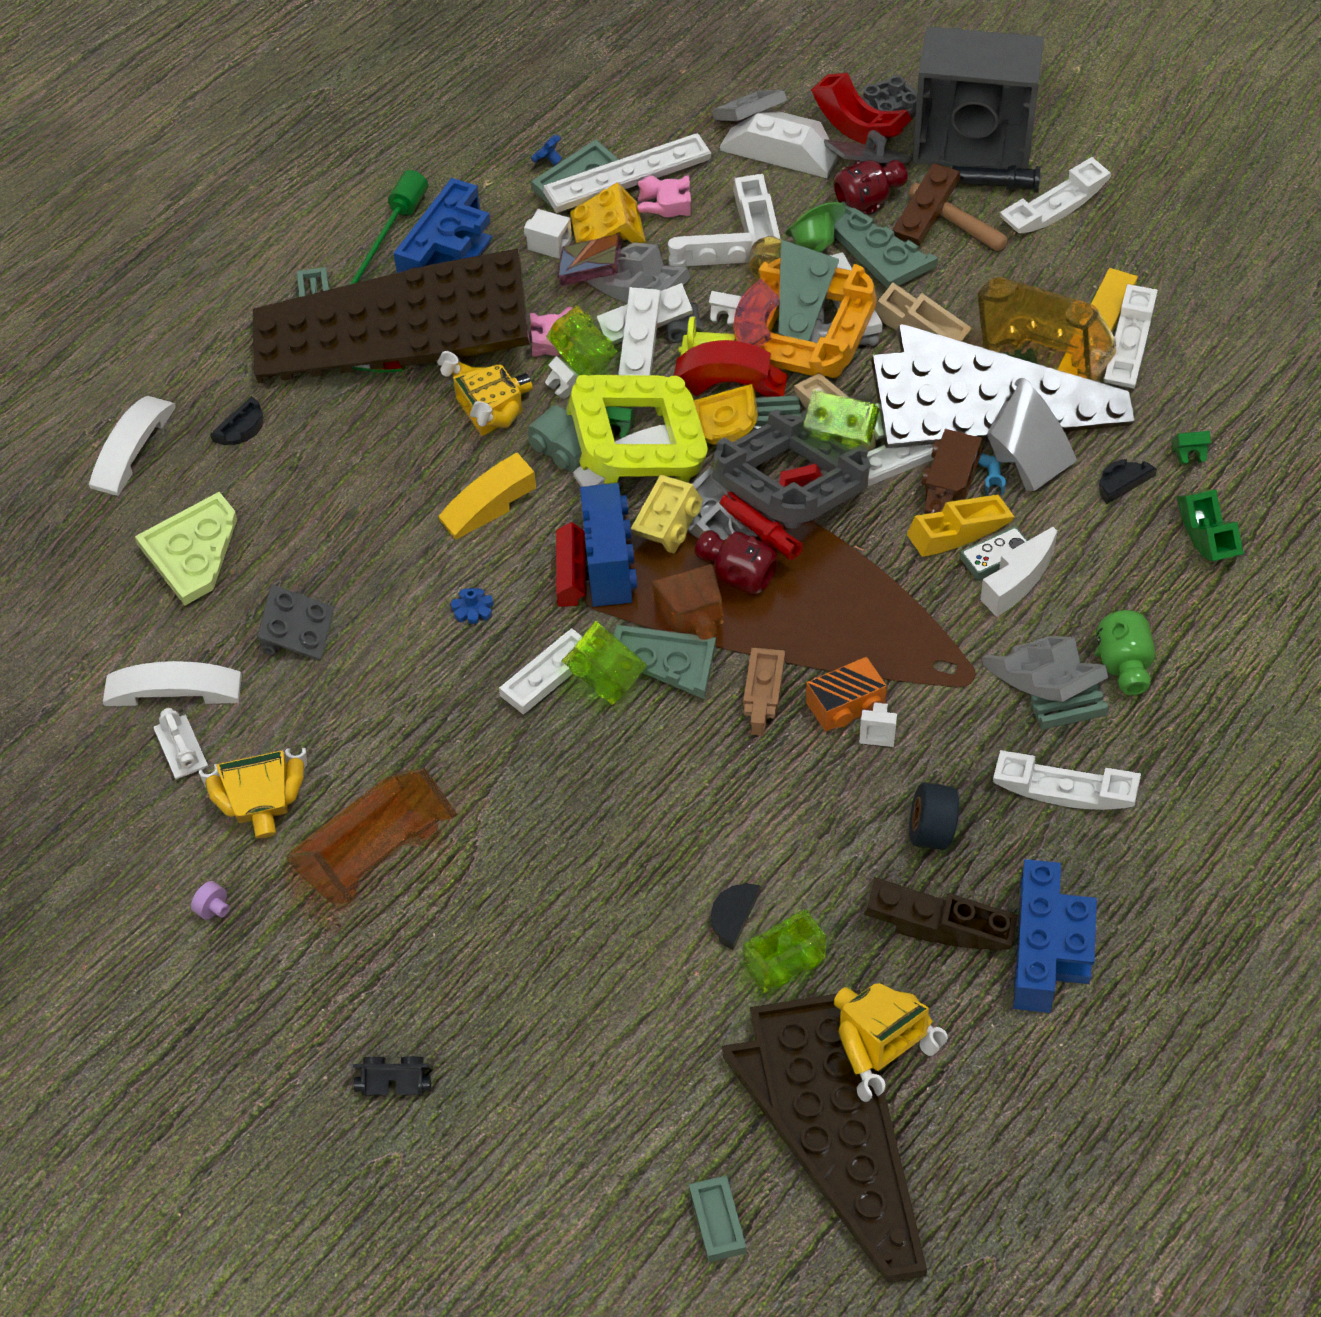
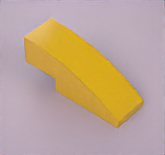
M518 452L483 473L458 494L438 515L439 521L453 538L457 540L510 512V502L536 489L535 472Z
M999 495L951 501L945 503L942 512L916 515L906 535L920 555L925 557L956 549L981 539L1012 522L1015 516Z

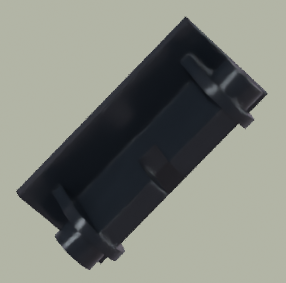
M417 1056L401 1057V1064H386V1057H363V1064H353L352 1067L356 1070H361V1077L354 1078V1092H361L362 1096L389 1095L390 1081H396V1095L423 1096L424 1092H431V1076H425V1070H433V1066L429 1063H423L424 1057Z

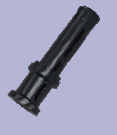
M952 165V169L960 173L961 179L958 184L1004 186L1009 191L1032 189L1034 193H1039L1041 166L1029 169L1017 168L1016 165L1008 166V169Z

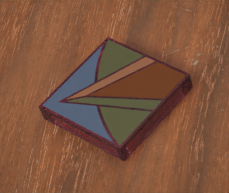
M617 234L563 246L557 276L560 285L563 286L617 274L622 247L620 235Z

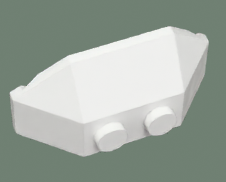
M772 109L758 112L730 128L720 145V151L828 178L837 161V154L824 144V139L829 140L821 122Z

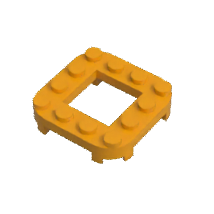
M781 258L769 264L765 261L759 268L761 278L741 319L735 318L733 329L736 341L749 343L767 350L771 353L770 364L777 368L811 376L818 373L829 378L840 376L843 369L852 360L877 304V296L872 279L865 273L863 267L856 264L853 265L851 270L836 269L826 298L840 301L841 304L826 337H820L818 342L815 343L771 333L779 316Z

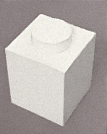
M538 209L533 218L529 219L524 227V236L527 237L528 250L560 259L563 255V249L566 250L565 246H568L572 240L570 218Z

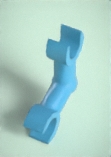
M982 453L978 465L988 468L984 491L989 495V487L998 485L1001 488V495L1005 493L1006 480L1001 475V462H997L995 456Z

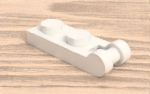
M751 232L673 237L668 241V251L671 254L669 256V266L685 268L686 266L750 263L752 251Z

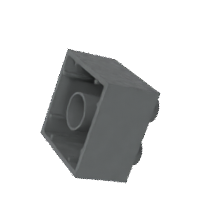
M926 26L918 76L912 163L930 165L935 163L951 167L956 165L1008 169V166L1016 165L1017 168H1028L1044 37Z

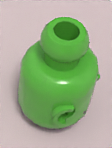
M1121 610L1108 614L1099 622L1096 628L1098 646L1095 656L1101 657L1102 665H1106L1108 674L1119 676L1118 686L1126 695L1142 694L1148 690L1151 684V678L1146 669L1152 665L1156 657L1149 622L1141 613L1132 610Z

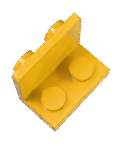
M618 182L602 190L599 194L578 205L570 212L576 244L592 240L597 241L598 239L611 237L616 233L623 240L628 239L631 243L646 242L640 214L637 210V201Z

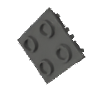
M271 584L257 634V639L261 640L260 646L263 653L273 655L275 651L282 647L320 661L334 606Z

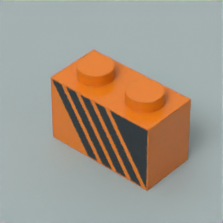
M867 656L806 682V704L825 732L836 727L841 728L848 725L852 720L862 716V710L873 711L874 702L886 704L887 685Z

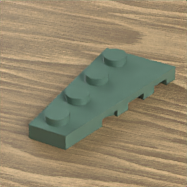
M841 202L846 210L842 218L835 223L834 237L887 289L892 282L899 286L937 267L938 257L931 253L928 255L918 251V245L909 240L903 242L894 236L895 232L886 226L884 228L873 224L871 217L856 208L847 206L846 202Z

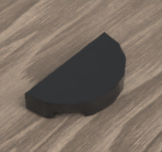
M252 396L210 434L212 442L221 445H237L247 442L256 436L262 428L264 419L259 402Z
M1127 459L1113 462L1103 470L1099 483L1100 496L1106 504H1109L1156 476L1157 468L1145 461H1142V464L1127 462Z
M745 883L731 886L721 892L713 902L710 915L713 931L719 937L721 944L734 950L760 894V885Z

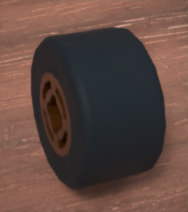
M923 782L918 786L913 798L909 822L910 841L914 846L946 850L950 847L956 832L959 814L958 791L953 786Z

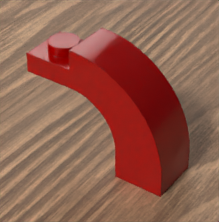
M848 73L827 74L811 89L819 108L831 124L848 138L866 145L868 133L872 130L877 131L886 139L896 137L903 132V128L912 120L908 110L880 111L869 106L858 95Z
M733 340L710 341L689 349L677 358L674 376L681 377L685 381V387L695 396H699L710 386L717 383L738 382L745 385L752 384L754 390L765 397H780L785 394L787 380L786 373L770 364V352L749 343Z

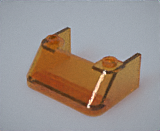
M425 768L394 773L381 780L286 855V858L292 867L329 903H347L357 893L355 887L359 883V877L408 838H414L419 835L421 839H424L438 829L436 823L439 820L453 819L458 814Z

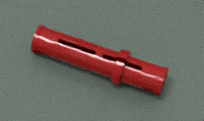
M732 491L727 492V495L725 494L721 498L719 504L738 522L757 534L762 539V543L774 547L789 560H794L795 556L798 557L800 555L803 543L783 530L784 527L779 522H772Z

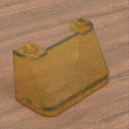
M995 277L989 280L977 293L982 343L985 349L999 352V347L1004 344L1012 343V347L1018 349L1025 340L1073 354L1071 356L1072 366L1079 367L1077 376L1095 381L1117 352L1116 338L1098 309L1090 303L1004 277Z

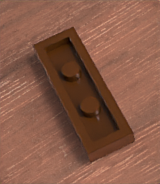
M932 164L892 231L895 232V237L906 242L909 240L918 246L921 245L961 179L959 171L939 164Z

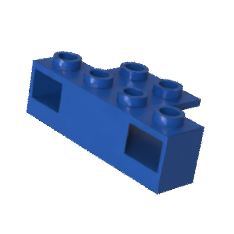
M455 178L449 180L395 250L394 259L397 273L411 268L481 255L492 240V236L482 233L490 223V215L488 212L480 210L478 186Z
M1024 859L1020 882L1013 1009L1051 1013L1055 981L1090 984L1091 967L1095 961L1097 898L1060 894L1061 863Z

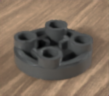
M895 75L886 81L865 86L863 101L869 106L880 111L908 110L911 119L915 117L917 92L913 87L905 83L903 77Z

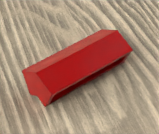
M573 522L556 530V595L558 607L578 606V599L586 596L585 531Z

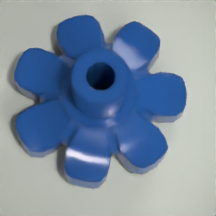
M559 135L551 136L544 146L537 150L530 159L535 163L540 159L547 158L555 166L562 159L555 150L561 137Z
M464 588L459 591L460 599H453L451 602V608L458 622H464L468 618L469 624H476L479 622V617L483 620H488L492 616L490 607L494 605L491 595L485 596L483 589Z

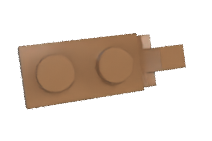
M751 648L743 699L744 716H751V735L764 736L766 718L775 719V714L778 711L785 663L784 650Z

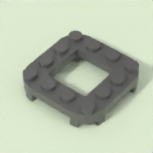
M775 410L769 413L766 425L734 442L729 441L725 437L717 442L712 478L768 516L782 521L785 527L798 528L801 523L817 518L863 491L868 486L870 462L867 458L868 450L861 444L853 449H849L814 427V415L803 411L802 417L781 415L780 410ZM790 448L828 473L803 487L795 482L783 487L754 467Z

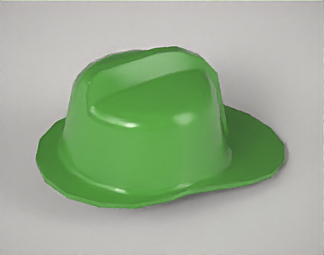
M838 202L819 205L805 213L794 225L786 230L785 234L793 237L796 245L821 253L825 248L833 244L835 223L845 214L846 208L842 203Z

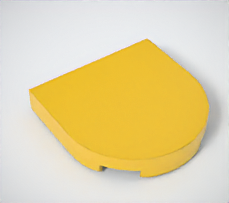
M752 384L694 400L707 443L717 445V442L723 437L734 442L747 435L757 422L758 411Z

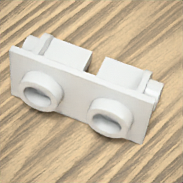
M166 708L161 711L160 724L153 728L175 779L207 768L208 764L186 714L179 716V713L173 711L172 708Z

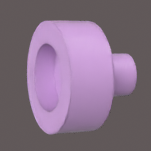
M214 881L205 883L195 893L191 902V910L205 920L215 915L221 918L224 917L230 909V906L225 903L227 891Z

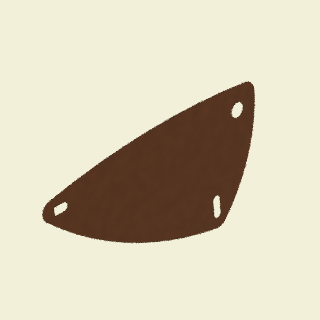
M812 520L801 523L798 528H787L783 525V530L803 543L802 552L798 557L795 556L794 560H789L780 551L771 546L777 553V566L767 587L756 595L742 592L719 580L714 573L715 562L712 560L704 561L696 556L694 549L698 538L688 531L685 540L673 554L668 552L662 543L636 536L631 530L632 539H626V544L633 545L634 563L629 564V569H636L637 589L632 593V603L593 607L590 581L586 587L584 601L594 610L654 630L716 637V647L751 655L752 647L784 650L785 663L827 671H834L867 656L882 679L951 687L968 686L973 682L976 675L974 667L958 646L912 596L868 558ZM759 536L755 537L756 540L761 542L762 539ZM944 661L958 665L955 675L935 670L933 668L934 662Z

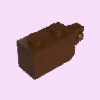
M945 428L941 440H935L931 457L934 460L931 467L926 466L921 482L922 485L926 486L925 514L942 512L946 502L965 500L967 498L982 455L981 437Z

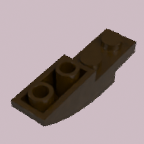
M874 877L870 885L864 915L895 924V933L950 946L988 950H1010L1018 917L1016 914L948 893L945 899H941Z

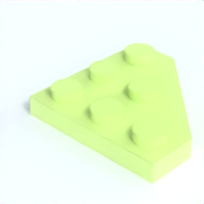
M217 492L136 535L135 539L139 548L181 602L187 605L214 590L237 522L235 510L223 495Z

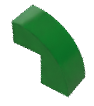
M1207 489L1176 496L1188 535L1204 558L1209 561H1216L1244 554L1238 522L1222 520L1216 489Z

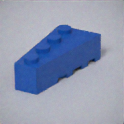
M619 483L580 487L593 607L632 603L631 589H637L636 569H629V564L634 563L633 545L626 544V539H632L630 520H623V515L629 514L627 495L620 496Z

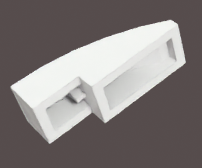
M757 174L734 178L733 192L744 232H751L752 253L781 249L779 230L771 196L767 193L764 175Z
M1054 527L1003 554L999 570L983 579L980 600L996 617L1019 602L1040 580L1054 553L1057 530Z

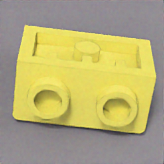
M660 475L631 530L636 536L662 543L668 552L674 554L679 545L685 540L687 530L694 517L699 514L703 499L693 484Z

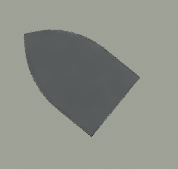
M875 130L868 133L866 145L824 139V144L844 159L873 160L878 163H889L892 160L907 163L913 159L911 155L885 149L886 138Z

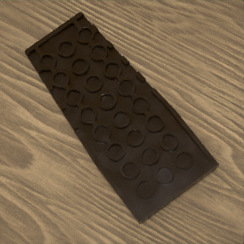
M518 248L411 268L407 271L253 309L254 375L258 383H263V377L280 375L282 380L293 379L294 373L310 372L312 377L323 376V370L340 368L341 373L354 372V366L369 364L371 370L385 368L384 362L399 361L400 366L437 362L444 351H449L455 354L457 358L530 345L521 260Z

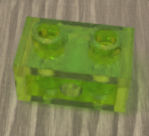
M578 305L556 320L546 335V338L579 376L597 375L608 367L617 353L612 341L598 330L591 316L583 312Z
M813 390L803 427L811 432L810 437L817 440L829 442L830 437L841 439V445L855 448L860 444L870 446L880 409L874 403Z
M597 621L580 636L561 660L574 675L583 679L600 697L606 699L612 705L629 690L647 666L645 662Z
M804 909L743 944V966L763 993L774 987L781 988L796 974L805 969L807 971L812 970L823 961L826 953V934L809 912Z

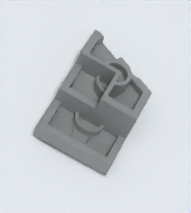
M635 242L615 253L614 263H604L609 265L579 272L581 278L591 286L625 303H628L630 287L662 291L680 283L684 285L691 278L688 268L664 265L658 245Z
M1019 378L1014 383L1017 387L1009 401L1003 403L999 410V416L993 421L987 436L997 462H1015L1025 490L1035 491L1075 463L1077 459L1064 430L1045 400L1026 378Z
M710 466L693 483L703 502L699 514L694 517L687 531L698 539L706 530L715 531L723 540L736 531L750 537H757V534L738 522L719 504L721 498L725 494L727 495V492L730 490L712 478L713 468ZM751 505L753 508L759 511L766 518L770 519L772 522L777 521L781 525H783L781 521L768 516L755 506Z
M1047 636L1030 643L1012 647V654L1007 656H992L989 654L982 657L983 665L1006 683L1033 696L1047 700L1063 702L1108 678L1106 665L1080 663L1075 637Z

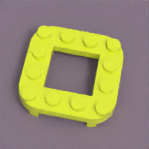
M580 375L577 377L568 401L567 415H572L582 452L579 463L583 470L589 468L595 474L604 477V484L617 483L619 476L660 475L675 476L677 480L689 483L690 478L700 472L708 448L693 397L685 387V381L681 377L657 375ZM605 406L655 407L657 416H663L671 444H615Z

